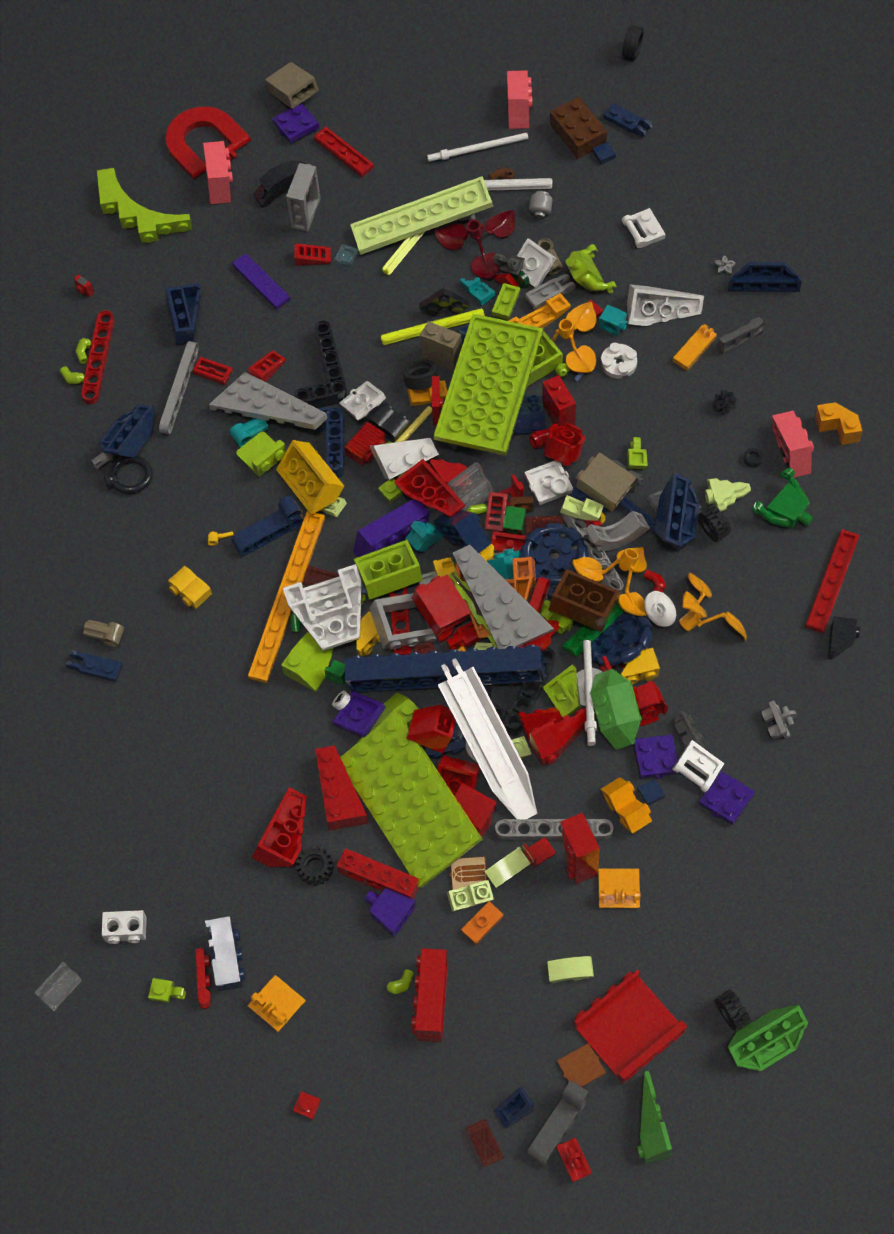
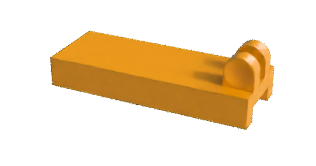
M706 324L702 325L673 357V362L688 371L716 339L717 334L714 333V329H708Z

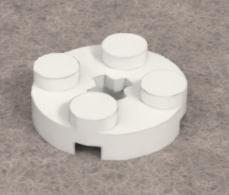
M612 343L610 347L604 350L601 356L603 371L608 376L616 379L632 375L637 367V352L627 345ZM616 359H622L624 362L617 364Z

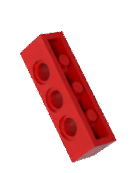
M346 848L337 864L340 875L381 892L388 888L414 900L419 890V878Z

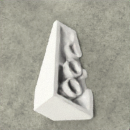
M630 284L627 299L628 324L648 326L653 323L667 322L671 319L701 314L704 296Z

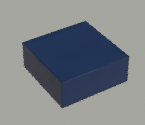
M609 142L593 148V154L600 165L616 158V153Z
M656 779L638 787L639 794L648 806L665 798V794Z

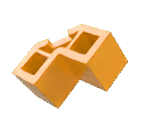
M836 402L817 405L815 420L819 432L837 429L841 445L860 442L863 430L857 414Z
M619 777L600 789L609 808L612 811L615 810L620 817L619 821L622 826L632 834L652 822L649 815L651 813L650 808L646 803H641L635 798L633 793L635 789L630 781H625Z

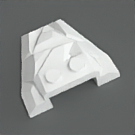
M356 564L339 569V577L303 588L302 583L299 582L283 588L288 606L323 651L360 639L362 581Z

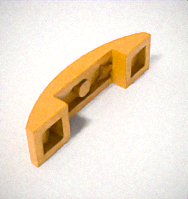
M559 293L546 300V304L543 307L520 319L516 316L509 321L544 328L563 315L571 305Z

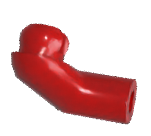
M648 569L645 571L643 578L654 582V591L663 593L664 588H666L663 577Z

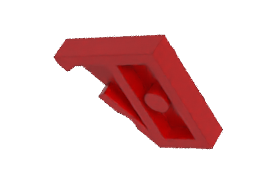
M432 376L433 426H437L443 408V398H440V377Z
M556 707L547 708L546 710H534V713L525 714L524 711L518 713L529 743L530 732L551 721L556 724L562 718L560 711Z

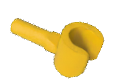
M233 531L222 534L210 532L208 535V545H218V539L233 536Z

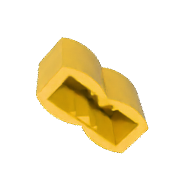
M183 566L168 580L169 590L175 596H181L182 601L188 607L192 606L197 609L212 595L210 587L186 566Z

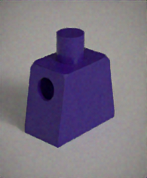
M385 888L380 896L373 891H369L365 897V901L372 905L369 910L370 916L393 938H395L416 908L415 900L388 888Z

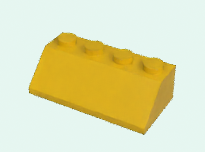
M292 440L276 470L311 514H314L334 503L342 492L344 485L310 443Z

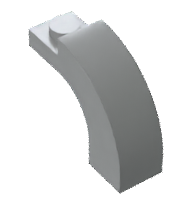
M631 511L622 520L613 525L600 527L590 524L585 529L589 534V540L595 544L598 551H610L631 543L647 532L650 527L641 513Z

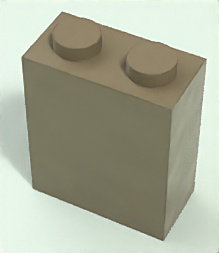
M292 62L265 79L269 93L292 109L319 91L315 78Z
M428 321L420 334L422 359L431 360L436 365L454 371L462 348L461 334Z
M599 452L596 457L592 456L586 465L588 466L586 470L582 469L578 473L576 488L613 512L633 487L636 477Z

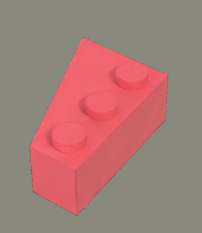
M528 70L507 71L509 129L529 128V107H532L531 77H528Z
M224 141L203 143L210 204L231 203L230 182H233L232 172H228V170H231L230 160H227L229 158V150L225 148Z
M794 411L772 415V430L779 449L782 448L786 457H783L784 463H788L789 468L795 471L793 477L811 474L814 446L813 442L808 440L807 431L802 428L800 418L795 415Z

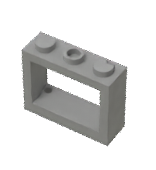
M299 163L286 196L291 227L293 229L309 231L321 199L316 166Z
M414 593L376 599L370 606L383 649L390 648L395 650L405 645L412 647L422 642L429 644L430 642H435L440 635L435 636L427 622L428 629L392 635L385 612L417 607L411 598Z

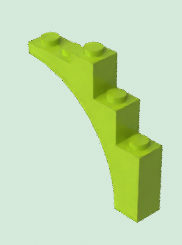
M114 168L97 170L100 205L103 214L119 212L122 229L138 226L141 243L159 241L158 235L161 234L166 235L193 230L190 214L173 215L149 210L137 204L122 190Z

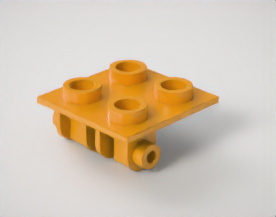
M599 869V908H640L639 869Z
M274 975L259 993L255 992L251 996L252 1001L248 1007L279 1032L306 1000L279 977Z

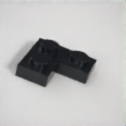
M445 288L440 289L419 303V309L432 316L444 308L459 314L470 307V300Z

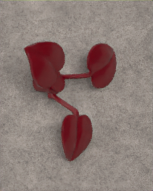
M509 210L491 217L487 221L486 227L478 220H471L467 224V229L461 224H451L442 229L435 230L439 243L448 250L460 249L464 245V240H467L469 235L472 239L477 240L482 256L476 257L472 261L471 269L476 276L491 279L497 275L500 266L493 261L495 253L491 252L485 255L480 238L483 236V230L490 235L495 234L498 238L511 235L515 230L514 210Z

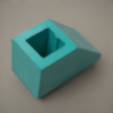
M513 548L505 549L500 553L494 554V558L487 560L504 579L514 578L513 558H520V550L514 551Z

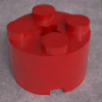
M558 423L553 424L548 432L544 446V455L547 458L561 462L565 466L571 465L572 462L580 458L586 438L585 435H582L583 431L569 423H564L563 426H558Z
M654 681L633 687L642 719L640 726L652 724L659 720L658 716L663 713L665 715L667 713L668 706Z

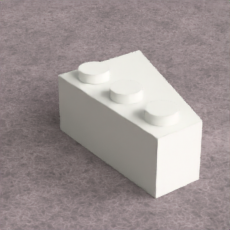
M431 438L369 446L385 479H391L409 470L421 459L427 461L439 455Z

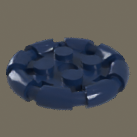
M549 523L543 528L537 527L527 535L525 544L521 546L520 558L532 557L537 562L535 565L536 583L539 577L550 580L549 587H557L562 578L558 572L568 569L577 573L572 565L573 559L588 557L589 553L588 546L584 544L585 539L576 529L565 527V524ZM549 533L550 536H547L543 539V535ZM561 534L567 535L566 539L560 538ZM532 545L537 547L536 551L531 549ZM577 545L578 548L572 550V547ZM552 552L560 554L557 559H551L549 555Z
M623 612L591 643L592 660L604 666L602 657L606 656L611 667L633 661L649 646L653 636L652 624L645 616Z

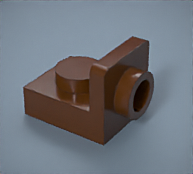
M533 496L510 497V505L507 506L525 508L526 513L533 512Z

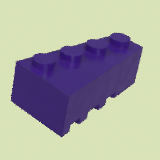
M414 499L359 529L353 553L358 558L405 541V538L412 529L410 526L413 522L427 523L430 512L422 503Z

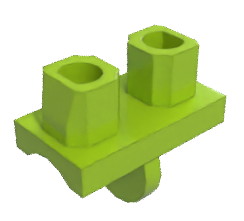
M546 599L540 615L546 620L559 621L560 628L557 630L558 633L562 634L566 630L571 631L574 620L550 611V601Z

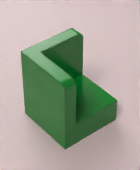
M507 506L503 524L504 532L523 535L526 518L525 508Z
M334 660L331 667H326L324 670L326 679L344 686L345 663Z

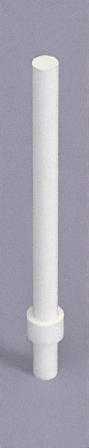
M522 133L452 150L444 149L440 150L439 153L427 155L428 162L440 159L442 161L448 160L449 157L527 140L528 134Z
M584 640L585 731L587 732V744L593 746L595 745L597 723L594 721V705L590 694L593 685L591 641Z

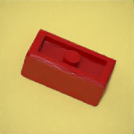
M493 531L491 544L494 546L495 551L502 552L509 548H513L514 551L521 550V546L526 542L525 538L527 535Z

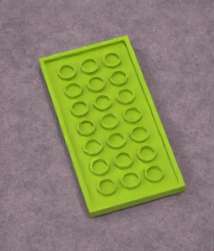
M472 314L434 433V440L506 456L543 335V328Z
M395 712L340 758L354 788L409 874L419 878V888H422L483 839L422 746L406 739L409 727L401 714Z

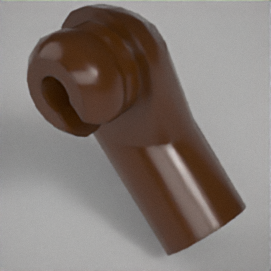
M501 167L489 173L488 176L490 180H497L499 178L513 179L515 172L512 169Z

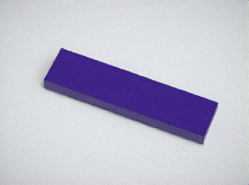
M246 253L232 263L233 267L276 310L291 300L290 296Z

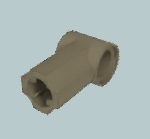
M546 238L539 240L538 245L557 258L548 274L552 276L559 274L563 270V266L553 249V242Z
M88 620L84 625L83 634L85 637L101 640L108 646L118 647L125 628L115 622L105 624Z

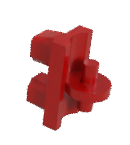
M576 1137L556 1146L572 1183L592 1174Z

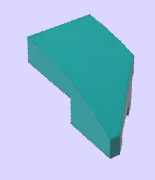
M480 277L465 281V278L459 280L464 289L480 305H484L495 297V291L484 282H481Z

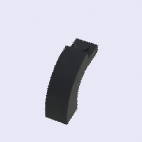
M288 161L275 166L259 179L262 184L253 193L260 205L266 207L279 191L290 186L299 163H307Z

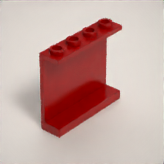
M636 970L634 973H627L622 978V983L618 986L616 984L611 986L607 990L606 996L602 999L600 997L595 999L591 1003L590 1009L586 1012L582 1010L574 1018V1028L589 1043L591 1048L622 1084L687 1031V1025L682 1020L678 1022L640 978L639 970Z

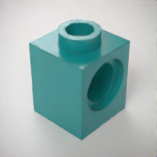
M607 305L599 317V328L618 336L621 330L624 331L627 327V313Z

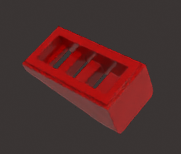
M295 244L294 257L296 266L331 264V247Z
M272 350L250 366L248 373L267 382L286 362V359Z
M489 492L484 529L503 531L509 499L508 494ZM493 500H503V504L493 503ZM492 507H501L502 511L492 510ZM491 514H499L501 518L491 517ZM490 521L500 522V526L491 525Z

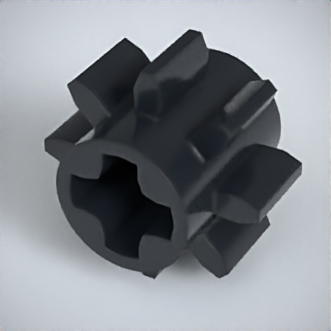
M721 390V394H715L713 404L717 407V411L723 410V413H729V409H735L737 399L733 396L734 392Z

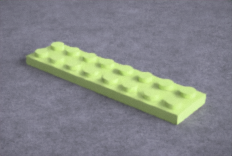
M483 176L350 225L359 252L364 254L491 208L493 204Z

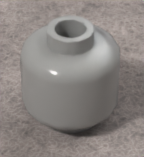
M537 191L531 195L530 213L539 219L549 215L552 211V197L545 191Z

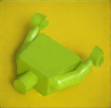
M592 244L586 249L571 252L565 263L575 281L589 292L607 290L611 294L613 292L612 288L617 286L614 281L604 283L592 260L595 257L592 251L598 252L595 245Z

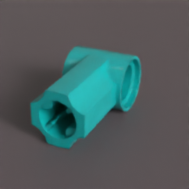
M253 418L245 424L238 423L234 425L229 433L239 447H242L260 432L268 430L269 427L266 420Z

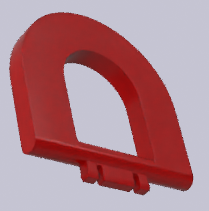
M213 107L188 109L176 116L167 129L166 143L169 154L192 179L206 171L205 161H202L185 143L187 134L194 128L207 126L215 129L230 144L225 147L229 150V158L227 160L230 161L232 160L231 157H237L235 151L251 141L250 136L227 113Z

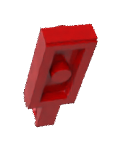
M471 621L456 629L453 637L447 640V647L449 650H455L462 646L468 647L483 638L478 637L474 624Z

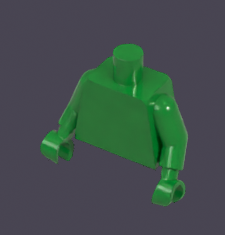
M787 468L780 475L787 479L789 483L768 505L767 510L760 501L755 502L752 510L755 514H762L761 516L774 525L793 529L798 522H801L808 527L814 517L807 513L810 505L809 499L800 487L797 479H794L795 471L792 468Z

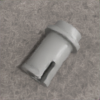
M102 452L92 459L91 462L98 470L110 460L113 461L115 455Z

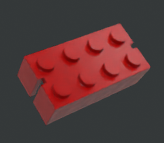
M422 948L421 955H417V967L420 975H416L415 988L418 996L414 995L413 1008H415L414 1013L416 1016H412L413 1034H416L417 1041L442 1042L448 970L447 950Z

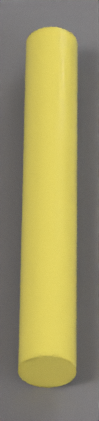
M428 406L395 442L406 441L432 413V408Z

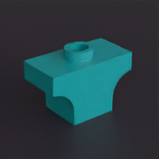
M414 521L410 526L412 529L405 539L417 551L426 552L434 543L439 542L443 535L430 522Z

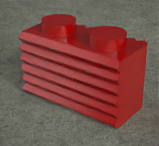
M366 422L352 440L345 445L346 456L361 466H364L366 462H371L374 455L369 446L386 444L385 433L371 423Z

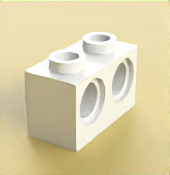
M144 911L103 912L102 937L105 942L109 944H118L120 941L139 943L140 940H146V915ZM114 925H118V926H119L116 931H114V932H110V931H109L112 926H114ZM132 925H139L137 930L130 931Z

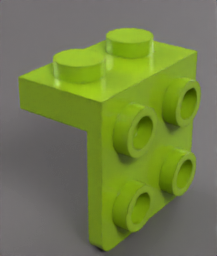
M262 431L238 449L236 453L260 477L283 458L286 453V447L281 440L275 442Z

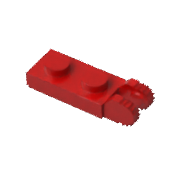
M199 948L196 950L198 1002L200 1008L208 1009L211 1006V996L206 987H210V974H205V967H209V955L204 954V948Z

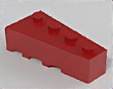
M335 745L315 749L329 831L369 824L367 814Z
M580 813L560 821L566 855V873L569 879H573L576 885L598 876L600 848L584 814Z

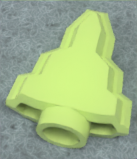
M717 478L707 479L708 489L704 493L707 504L715 505L721 512L727 510V506L733 505L736 499L747 495L751 491V487L748 483H731L728 480L719 481Z

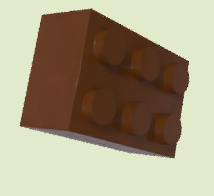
M580 97L550 111L551 127L577 159L593 152L594 147L607 142L606 129Z
M566 569L552 595L549 610L602 632L616 606L620 591Z

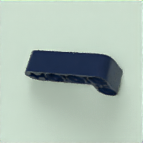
M335 407L317 408L327 414V419L316 430H312L316 432L326 431V463L334 474L341 478L345 472L343 413L339 408Z
M286 496L279 501L278 511L232 536L231 541L241 556L254 552L302 525L304 520L302 511L292 496Z

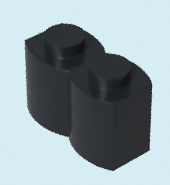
M381 403L366 416V421L383 431L385 437L391 442H395L409 427L408 418L402 413L394 412L393 407L387 403Z

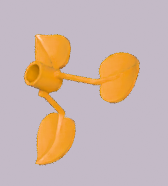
M592 302L581 304L571 310L566 319L560 321L559 329H556V333L552 338L553 343L559 334L564 339H570L574 351L566 356V364L570 370L578 373H590L596 366L594 351L586 345L577 349L573 339L576 329L581 332H587L595 327L597 320Z
M643 547L626 548L619 551L616 561L604 570H602V565L593 558L582 557L573 559L572 563L578 574L597 582L602 581V574H606L617 564H619L622 570L629 571L625 594H621L618 597V603L624 611L637 616L647 615L643 597L636 592L629 593L632 572H644L647 567Z
M688 573L690 582L700 591V597L697 600L688 591L684 593L683 608L689 609V611L679 620L682 627L689 632L696 625L701 627L705 623L723 617L746 641V631L742 623L728 611L703 621L700 620L702 617H707L706 611L700 605V602L705 595L711 598L712 593L701 579L692 573Z

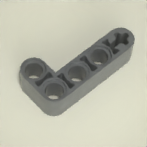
M571 1080L564 1089L560 1102L532 1142L526 1155L542 1166H545L556 1151V1146L560 1145L586 1105L590 1092Z

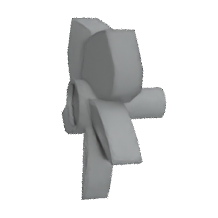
M725 255L722 261H714L719 266L718 273L723 271L727 274L732 273V267L735 265L734 261H728Z

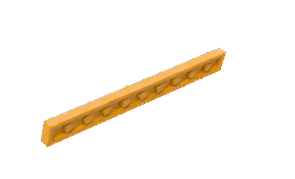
M306 512L248 674V678L251 680L268 683L293 612L288 606L283 588L299 582L303 583L325 521V515Z

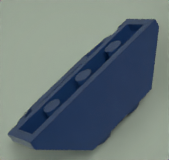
M748 262L729 278L728 291L800 292L802 279L785 262Z
M138 404L133 410L119 417L99 442L103 453L134 458L151 435L154 406Z
M673 473L659 497L655 531L664 542L681 547L695 538L699 503L691 487V480Z

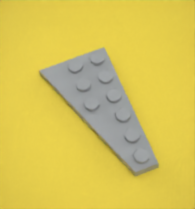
M244 372L209 404L210 410L222 409L225 413L238 412L242 413V416L267 421L275 419L278 423L283 424L284 422H291L295 426L315 430L327 419L325 412L247 372Z
M471 545L453 552V556L498 649H506L508 646L520 647L554 631V628Z

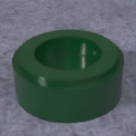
M519 271L518 275H512L521 289L529 285V277L523 271Z

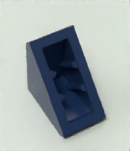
M522 1087L518 1088L495 1110L505 1128H509L534 1112L533 1103Z

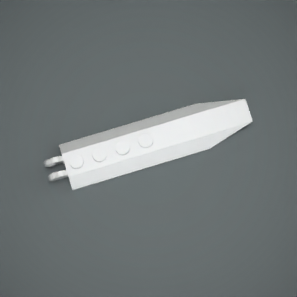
M455 658L452 660V664L459 674L451 677L448 667L445 664L441 665L448 680L438 684L491 790L516 819H528L536 815L537 809L529 774L474 667L463 672Z

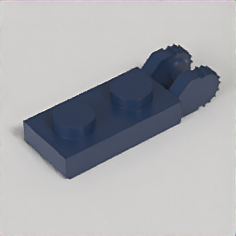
M614 103L603 114L605 120L641 137L646 135L647 131L645 129H651L653 126L649 120L641 118Z
M74 650L71 651L70 657L81 660L82 664L80 665L72 661L66 663L67 668L79 671L81 674L117 682L123 666L122 662L83 654Z

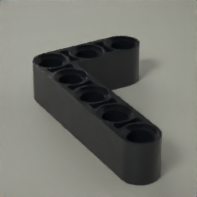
M325 320L316 323L315 333L327 382L299 388L294 393L295 398L315 408L339 404L347 397L346 383L331 325Z
M547 647L542 651L544 657L551 659L545 661L544 682L523 683L510 710L492 702L497 714L501 716L500 719L508 735L517 736L523 731L518 713L523 711L525 714L532 713L543 690V686H545L555 666V652L553 649ZM529 689H532V690H534L535 692L532 693V694H529V693H527L526 691L529 690ZM522 705L527 707L525 710L518 709ZM512 722H517L519 725L513 727L509 724Z

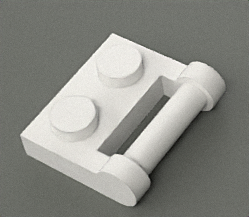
M650 208L631 216L626 215L621 220L633 236L637 248H642L665 239V233ZM633 223H637L645 238L640 236Z
M692 740L672 770L676 773L680 772L698 785L700 790L705 793L710 788L724 763ZM685 762L707 777L706 780H703L684 766Z

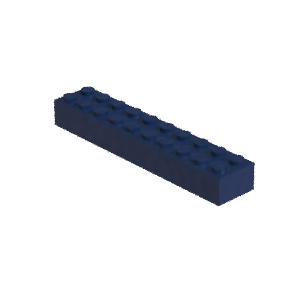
M527 645L523 648L508 646L506 649L489 647L486 650L470 648L467 651L448 650L444 653L429 651L428 654H420L419 652H411L409 655L392 653L389 656L374 654L364 658L362 656H352L345 659V682L350 690L356 693L439 688L438 684L448 680L441 665L445 664L448 667L451 677L459 674L452 664V660L455 658L463 672L474 667L483 685L544 682L545 659L541 647H537V645Z

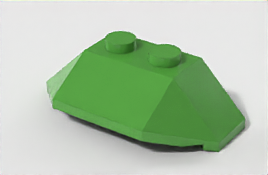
M614 669L596 674L590 694L600 731L615 750L633 745L642 719L631 681Z
M798 1004L771 1010L738 1030L727 1048L738 1067L762 1071L797 1049L804 1029L808 1025L807 1019Z

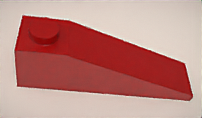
M421 459L394 481L406 496L450 518L465 507L460 498L424 459Z
M586 708L578 710L573 717L563 716L561 721L556 724L551 721L530 732V748L542 766L546 764L551 765L556 762L558 757L584 731Z
M290 787L288 788L251 858L268 867L293 866L302 847L301 838L307 796Z

